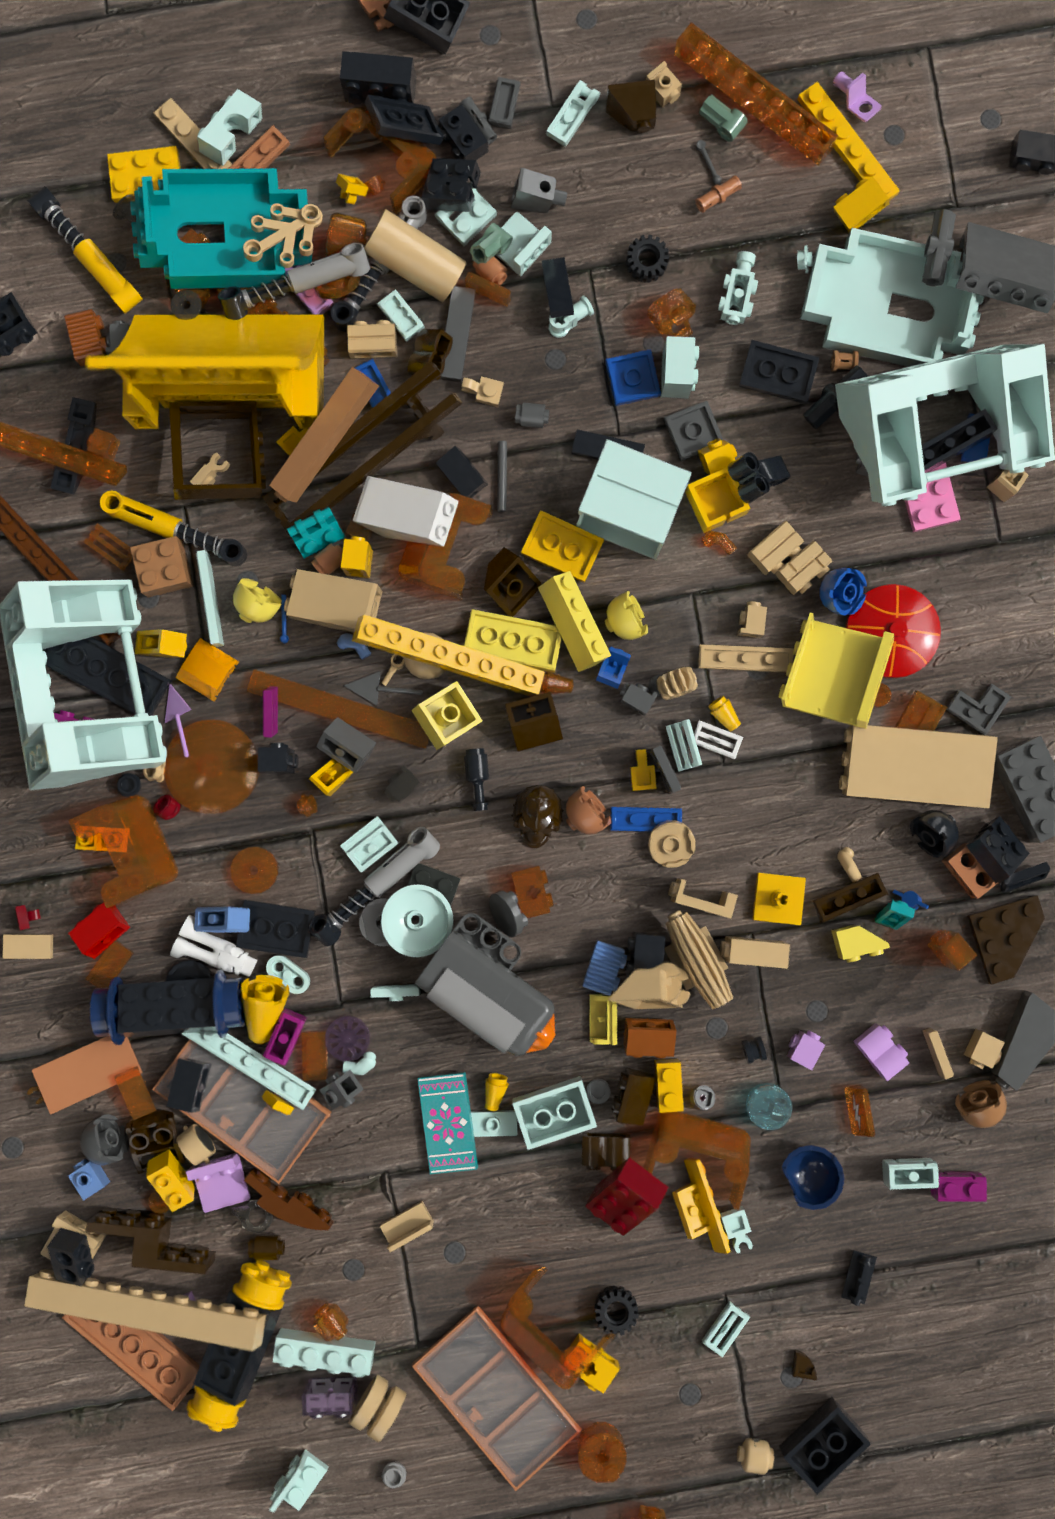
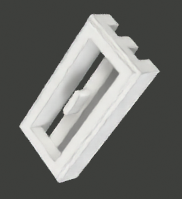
M700 720L694 731L697 746L731 759L736 758L743 739L742 736ZM701 728L734 739L736 744L701 732ZM698 736H700L715 743L733 749V751L731 753L729 751L723 750L721 748L710 745L703 741L697 740Z

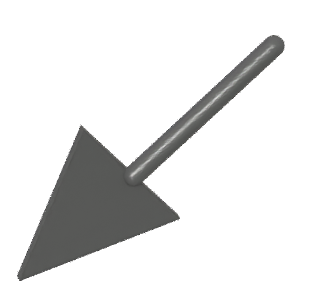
M380 672L344 685L376 706L379 691L423 694L422 690L379 686Z

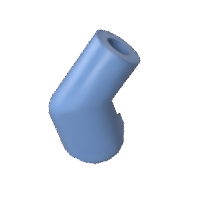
M342 634L337 640V645L340 649L354 648L362 660L371 655L366 645L352 641V634Z

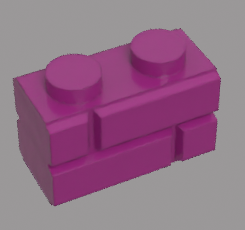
M285 1008L278 1020L279 1023L274 1029L263 1057L285 1066L291 1057L307 1017Z
M938 1171L939 1187L930 1188L931 1196L937 1201H987V1180L980 1172L944 1171L942 1173Z

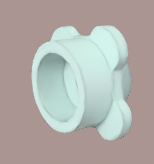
M805 245L804 250H798L797 265L798 270L805 269V272L809 273V267L813 266V252H809L807 245Z

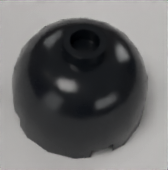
M928 810L918 815L910 823L912 836L916 834L922 841L917 843L918 846L932 857L938 858L941 855L942 858L954 849L958 842L959 832L955 819L942 811Z

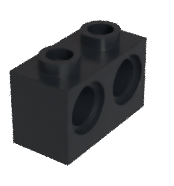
M60 1228L47 1246L56 1280L82 1287L95 1268L86 1234Z

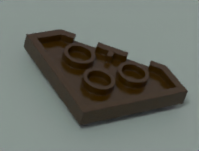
M1032 895L967 915L989 984L992 985L1015 978L1045 919L1038 895Z

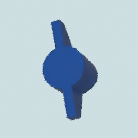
M897 890L893 891L895 895L902 898V902L908 904V907L915 910L919 907L925 909L929 907L922 903L921 897L914 891H907L904 894Z

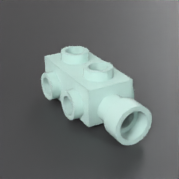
M748 251L737 253L735 262L737 269L732 268L731 273L726 274L723 288L727 289L725 297L721 296L718 311H722L720 320H725L726 323L731 325L743 324L746 316H751L753 303L749 302L750 295H755L758 280H754L755 273L750 272V270L754 267L756 256ZM736 286H741L742 289H740V288L735 289V287H736Z

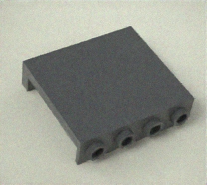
M968 222L959 242V247L963 248L962 273L956 288L1048 314L1055 301V246Z

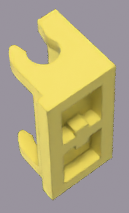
M590 994V1043L617 1045V1003L609 1000L613 994L610 996L606 994Z

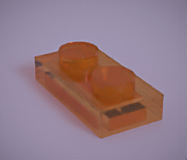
M304 1031L301 1033L303 1081L326 1080L328 1078L326 1031Z

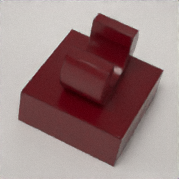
M25 905L15 907L20 931L30 929L29 921L41 919L39 909L27 912Z

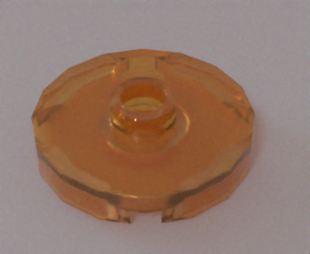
M346 276L315 287L317 296L322 299L340 298L356 289L359 285L360 277Z
M248 847L240 851L233 859L230 868L231 878L235 885L243 892L250 894L263 893L270 889L277 880L278 862L275 856L267 849ZM252 866H256L258 868V872L256 875H253L250 872Z

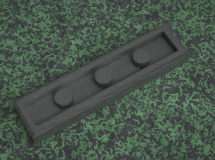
M454 286L452 289L445 332L453 337V343L449 355L445 358L444 371L439 379L462 382L476 289Z

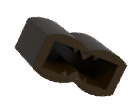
M422 329L416 338L415 351L409 358L407 372L414 375L428 362H432L443 374L445 358L451 351L453 337L442 329Z
M582 1133V1165L586 1166L588 1170H600L601 1167L607 1166L610 1167V1170L614 1171L630 1157L631 1136L629 1134Z

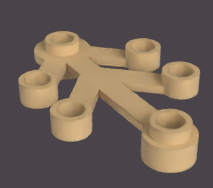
M275 203L270 208V216L274 220L266 219L260 215L252 217L251 228L253 231L262 232L268 229L277 232L260 242L255 239L246 241L243 246L245 258L251 262H257L262 258L263 252L285 239L284 249L280 254V264L284 268H290L294 265L293 249L296 232L304 228L303 240L299 243V252L303 256H310L313 253L312 237L314 228L318 227L323 220L321 210L314 204H307L299 210L283 207L281 204ZM275 210H279V211H281V213H280V214H276V213H274V211H275ZM284 217L296 219L291 223L280 221ZM261 222L262 225L257 226L254 223ZM309 246L310 248L305 250L302 247ZM286 257H288V258H290L291 260H290V261H284L283 259L286 258Z

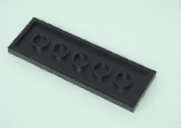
M93 637L42 650L46 652L47 656L45 666L135 714L124 654ZM136 661L145 713H148V716H153L172 680Z

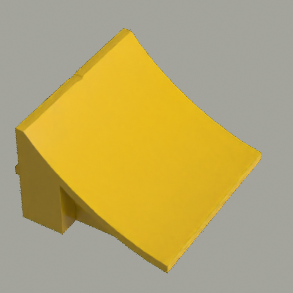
M134 315L124 339L115 351L106 357H87V368L92 370L114 368L123 378L122 416L135 429H159V402L164 408H169V402L256 401V408H285L289 417H294L300 429H309L324 408V316L246 315L239 320H231L225 315Z

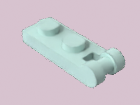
M581 80L577 83L546 131L547 136L565 147L600 96L599 91L586 87L587 84ZM584 96L587 99L584 101L579 97Z

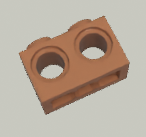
M963 843L944 858L942 862L970 898L979 899L996 884L966 847L968 843ZM963 854H967L969 857V864L967 866H963L961 863ZM981 872L984 876V882L978 885L976 876Z

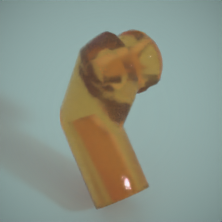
M710 530L701 539L702 543L707 547H711L713 543L719 544L728 555L737 549L736 545L724 533Z

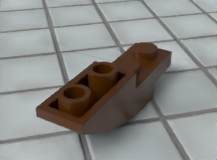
M255 1168L244 1179L247 1184L262 1195L256 1204L275 1217L290 1224L313 1230L328 1231L334 1221L331 1219V1214L324 1208L319 1209L312 1203V1198L306 1193L296 1191L290 1198L288 1191L279 1184L276 1186L269 1180V1176Z

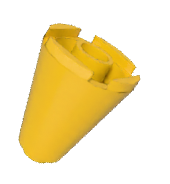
M256 975L255 980L249 981V978H247L241 984L240 993L242 995L241 999L248 1037L256 1044H265L270 1041L289 997L288 984L285 986L282 984V979L271 975Z

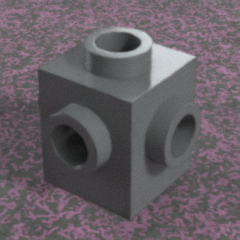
M351 1070L341 1075L337 1072L325 1080L327 1084L320 1089L324 1100L330 1105L332 1110L339 1106H342L343 1109L355 1101L354 1096L364 1090Z

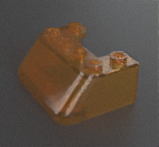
M445 493L459 502L444 547L408 541L398 571L400 577L405 582L462 601L464 597L462 590L465 584L464 574L459 569L446 564L461 521L472 525L483 524L488 517H492V505L460 494Z
M139 795L130 796L101 805L68 820L74 834L80 838H90L101 833L119 877L106 882L101 889V896L106 908L123 905L163 887L177 878L178 867L151 805L145 797Z

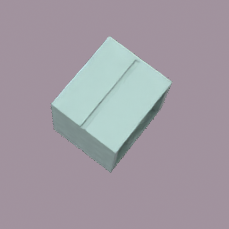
M607 440L579 508L578 514L580 517L576 527L601 537L606 541L656 560L691 472Z

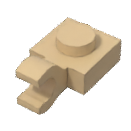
M481 377L480 383L472 379L464 378L461 391L476 394V402L498 407L504 382Z
M218 453L213 454L210 462L207 465L204 464L192 478L191 484H214L215 477L217 476L216 473L225 472L230 466L229 462L225 461L219 466L217 461L221 456Z

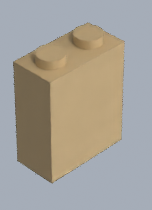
M725 936V941H721L720 955H723V959L728 963L788 969L790 944L732 936Z

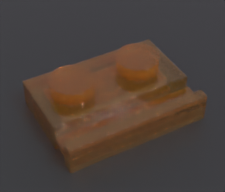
M915 690L895 727L934 731L947 707Z

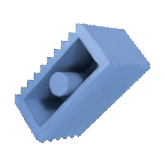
M230 906L197 907L195 910L194 929L198 932L214 933L248 932L250 910L249 908Z
M596 940L582 986L609 996L612 991H616L620 982L617 973L619 968H624L627 960V955L624 954L625 949Z

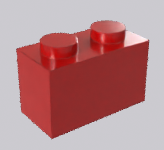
M104 901L102 904L97 905L84 920L79 921L68 934L83 955L95 959L131 927L117 907Z

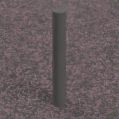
M498 441V512L507 511L506 441Z

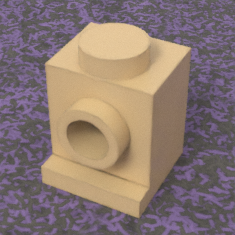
M664 61L646 76V80L655 79L656 101L662 108L668 103H674L679 98L682 86L680 81L667 68V64Z
M747 602L745 611L740 613L739 625H743V628L738 630L737 636L763 637L767 607L761 606L759 602Z

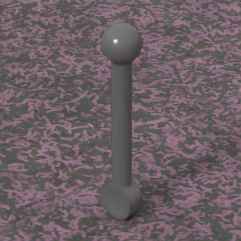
M699 140L696 148L703 154L713 176V183L720 184L722 179L717 175L705 150L706 143L703 140Z

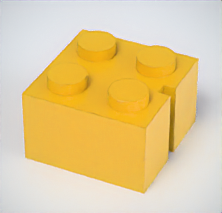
M728 467L688 484L685 489L686 496L703 533L722 526L725 521L729 523L746 515L750 510L749 504L740 498L738 494V486L740 484L731 478Z

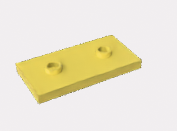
M472 609L464 646L534 669L555 673L562 637L555 625Z

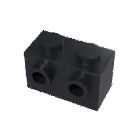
M462 104L439 119L440 130L444 137L443 141L445 143L449 142L455 159L478 160L489 152L487 139Z
M270 743V747H258V772L265 774H295V768H298L299 763L298 754H295V750L288 748V745L284 743Z

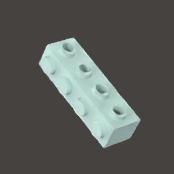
M281 1328L275 1341L273 1362L279 1363L282 1367L297 1365L303 1366V1369L314 1371L318 1368L325 1369L331 1374L347 1372L351 1373L354 1377H364L365 1375H370L376 1341Z

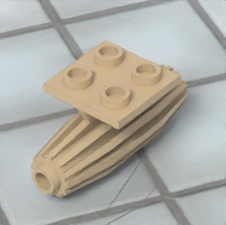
M681 910L667 916L669 921L666 922L672 944L665 947L664 950L672 964L688 973L690 979L682 981L686 991L695 987L711 1009L718 1008L732 1000L733 996L724 970L728 969V966L722 955H720V951L707 927L699 928L687 912L682 913Z

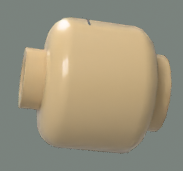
M747 1438L743 1442V1446H738L737 1461L741 1462L745 1472L764 1475L768 1469L773 1468L774 1449L770 1448L769 1443L765 1440Z

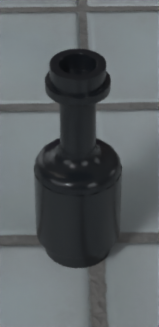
M484 748L465 750L464 766L466 781L474 785L475 804H472L474 811L488 810V803H485L483 790L484 781L489 779L487 754H485Z

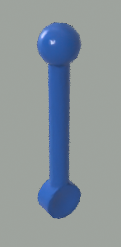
M281 595L282 635L280 636V641L285 644L289 641L286 611H284L286 595Z

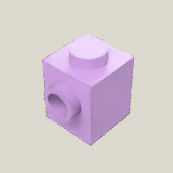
M810 1030L806 1034L799 1031L798 1035L794 1034L789 1042L790 1050L787 1057L813 1070L825 1044L819 1041L821 1036Z

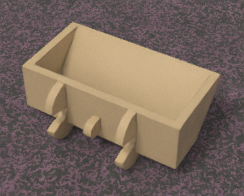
M664 963L652 969L635 970L609 1000L634 1010L683 1008V1004L690 997V992L682 990V981L689 980L690 978L685 970L671 963Z

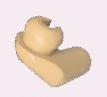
M844 847L842 851L838 852V860L851 882L855 883L862 879V875L852 859L854 856L853 850L849 847Z

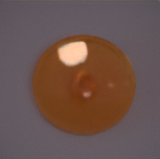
M201 720L183 728L189 756L184 757L179 733L172 739L167 748L164 777L171 794L183 806L199 813L218 814L238 807L250 796L259 776L258 753L252 740L240 728L221 720Z

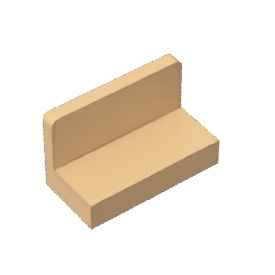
M420 1201L381 1223L380 1228L389 1243V1252L431 1230L434 1221L424 1202Z

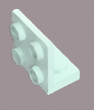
M515 212L502 227L503 230L513 236V240L509 248L502 255L497 253L496 256L521 277L551 244L552 231L546 226L539 231L519 212Z
M306 1449L300 1457L296 1455L291 1461L286 1475H282L274 1486L275 1490L270 1497L272 1504L269 1510L274 1513L281 1501L285 1500L299 1511L325 1475L329 1466Z

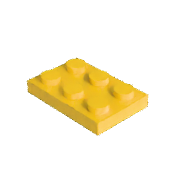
M171 146L107 154L112 200L114 203L135 200L134 191H138V187H142V176H152L153 189L159 190L158 179H163L162 169H180L177 147Z
M540 510L521 554L561 573L571 571L574 579L585 583L604 539Z

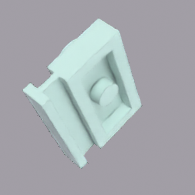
M377 816L341 844L340 847L362 873L397 846L399 842Z

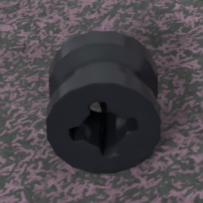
M761 1036L755 1037L753 1041H742L743 1052L748 1064H752L757 1059L767 1060Z

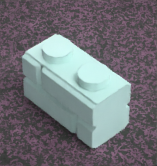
M911 1158L896 1159V1161L893 1159H883V1182L889 1189L939 1187L938 1165L933 1159Z

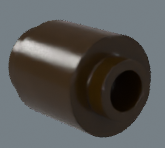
M256 1235L255 1238L249 1239V1258H254L255 1260H279L280 1255L285 1253V1240H281L280 1235Z

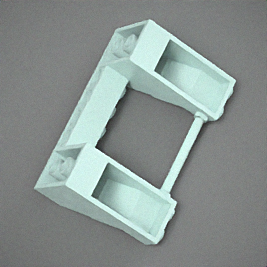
M1003 344L835 384L839 418L851 437L854 448L868 472L871 499L873 502L881 503L882 506L894 505L896 500L899 499L904 501L917 499L919 494L927 493V482L998 464L1000 469L1009 470L1010 473H1020L1025 471V467L1040 468L1045 466V462L1055 460L1045 344ZM955 389V391L968 390L981 411L986 409L998 428L993 433L997 440L998 454L925 473L916 401L926 400L927 395L930 394L934 396L947 395L948 390Z
M132 580L17 582L0 603V622L29 790L65 787L129 770L157 768L166 762L167 751L161 738L162 725L158 722L157 715L148 716V713H145L131 634L140 625L141 613L137 610V592L133 588ZM104 633H118V635H121L136 715L127 718L58 722L57 719H54L55 701L53 696H50L51 678L46 673L47 656L46 652L42 650Z

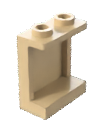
M677 878L676 882H671L668 895L672 896L670 901L732 918L738 895L722 891L719 904H714L684 895L683 890L686 880Z

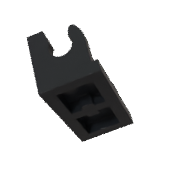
M457 446L450 449L436 462L465 499H471L489 485Z
M178 1058L166 1107L189 1113L199 1112L211 1063L189 1058Z

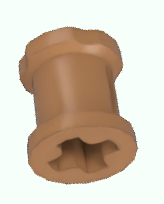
M833 350L831 358L832 372H836L837 369L851 370L858 365V351L841 353L838 350Z

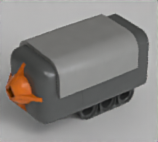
M474 913L464 915L415 984L428 993L426 998L503 1054L508 1051L515 1056H521L525 1053L543 1050L550 1045L555 1037V1007L553 1002L511 971L521 956L520 946ZM469 917L475 918L478 922V927L474 931H468L464 927V921ZM493 931L496 933L497 942L494 945H487L484 942L486 932ZM508 945L514 946L517 950L516 957L513 959H506L503 955V950Z

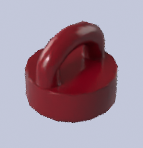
M166 794L156 801L153 810L161 819L169 820L180 812L181 806L172 796Z

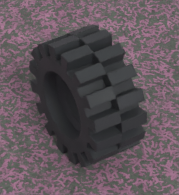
M642 235L640 240L636 238L633 244L629 246L626 266H628V272L633 273L632 277L635 279L638 276L640 282H643V279H647V283L651 282V279H654V281L658 280L659 275L662 277L667 268L669 250L665 248L666 243L664 241L659 242L660 238L657 236L654 240L652 239L653 235H648V238ZM644 251H650L655 254L656 262L652 266H644L639 261V255Z
M612 1286L613 1289L610 1290L607 1287L604 1289L605 1292H600L598 1294L599 1298L595 1300V1318L598 1326L604 1328L605 1333L611 1332L613 1336H616V1333L620 1332L621 1336L624 1335L626 1330L630 1332L632 1325H636V1318L638 1319L639 1316L638 1306L635 1297L632 1296L629 1290L625 1291V1288L621 1286L620 1289ZM613 1302H620L626 1308L624 1316L620 1319H612L607 1314V1308Z

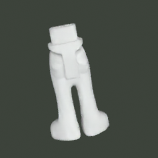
M191 915L187 917L179 932L180 936L172 947L170 956L174 958L189 956L217 969L235 973L237 976L241 973L250 977L257 959L248 956V952L244 953L241 948L236 947V945L227 940L215 937L207 932L195 931V917ZM182 937L197 941L208 947H211L213 949V952L202 949L194 945L193 943H189L186 939Z

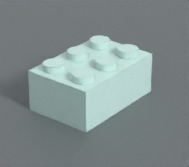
M581 1076L513 1098V1107L527 1150L597 1127Z

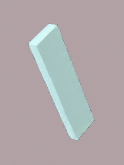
M205 550L197 551L196 556L209 640L213 646L221 647L224 646L210 554Z

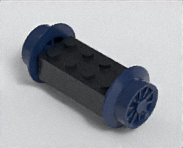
M217 970L215 978L124 984L120 977H114L109 987L95 988L93 990L90 1002L92 1030L96 1037L110 1036L115 1045H121L125 1037L217 1031L220 1038H225L229 1028L244 1027L246 1020L241 999L242 995L240 993L241 984L244 981L242 978L227 979L223 970Z

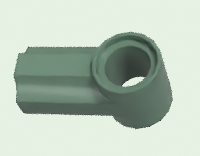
M713 95L704 101L699 110V114L717 127L720 136L728 142H732L748 123L747 118L738 109L731 110Z
M492 223L486 229L483 237L471 246L472 260L477 264H486L497 253L502 255L509 248L513 236L496 223Z

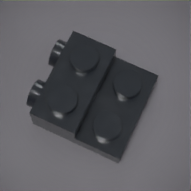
M12 292L0 299L1 357L11 355L15 347L21 343L31 342L33 336L38 333Z

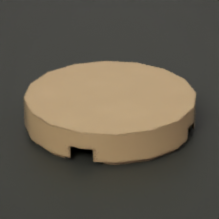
M667 820L658 824L651 831L648 838V849L652 858L662 866L667 868L679 867L686 864L692 854H694L695 838L691 829L684 823L676 820Z

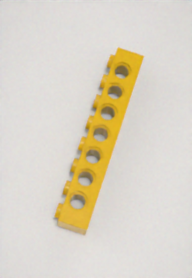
M362 615L358 618L352 638L353 642L527 696L539 695L545 673L538 669L367 615Z

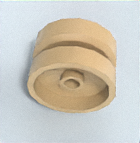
M376 1374L359 1400L348 1424L360 1431L371 1420L367 1429V1436L379 1443L395 1421L406 1397V1392L394 1386L385 1395L388 1388V1380Z

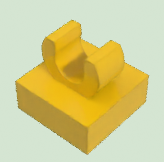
M342 174L337 176L336 184L342 188L340 197L346 199V203L355 204L357 195L366 196L368 187L359 178Z

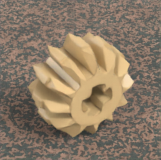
M682 667L670 671L657 679V688L664 700L684 696L694 691L698 686L696 675L691 667Z

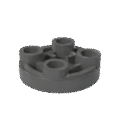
M500 890L490 896V910L500 930L508 937H515L522 933L523 928L528 925V920L517 905L518 899L513 891L505 892Z

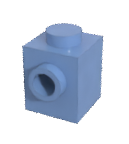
M86 1158L73 1166L75 1171L68 1175L83 1200L110 1183L102 1167L90 1161L88 1162Z

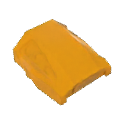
M200 638L181 666L176 678L215 702L217 699L215 696H218L221 692L224 682L230 677L229 675L235 669L234 665L237 666L239 661Z

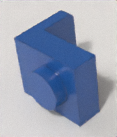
M609 647L608 650L611 656L603 661L596 681L618 689L631 655L621 649Z

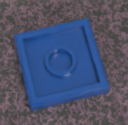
M651 349L605 359L615 406L661 396Z

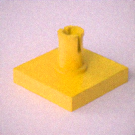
M757 873L752 920L801 925L806 878Z

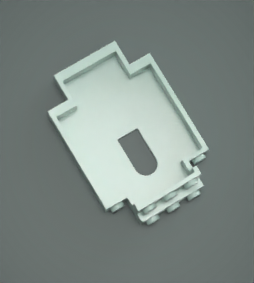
M851 228L844 249L819 244L815 252L800 319L827 325L823 348L845 353L858 351L859 356L910 367L940 360L943 357V351L961 355L965 354L968 349H972L976 335L973 334L974 326L978 325L981 315L978 312L979 304H982L985 296L956 288L962 270V262L960 261L962 252L952 251L951 257L947 262L944 283L938 286H928L922 282L926 257H924L926 244ZM897 294L929 302L934 309L933 318L922 322L887 314L891 295Z

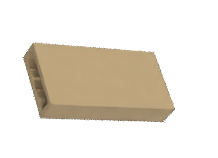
M849 725V728H846L844 733L847 750L842 754V766H845L844 775L840 776L839 788L842 789V794L846 796L990 808L998 737L867 725V729Z

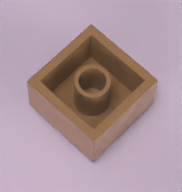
M177 536L130 547L140 591L149 598L193 587L184 544Z

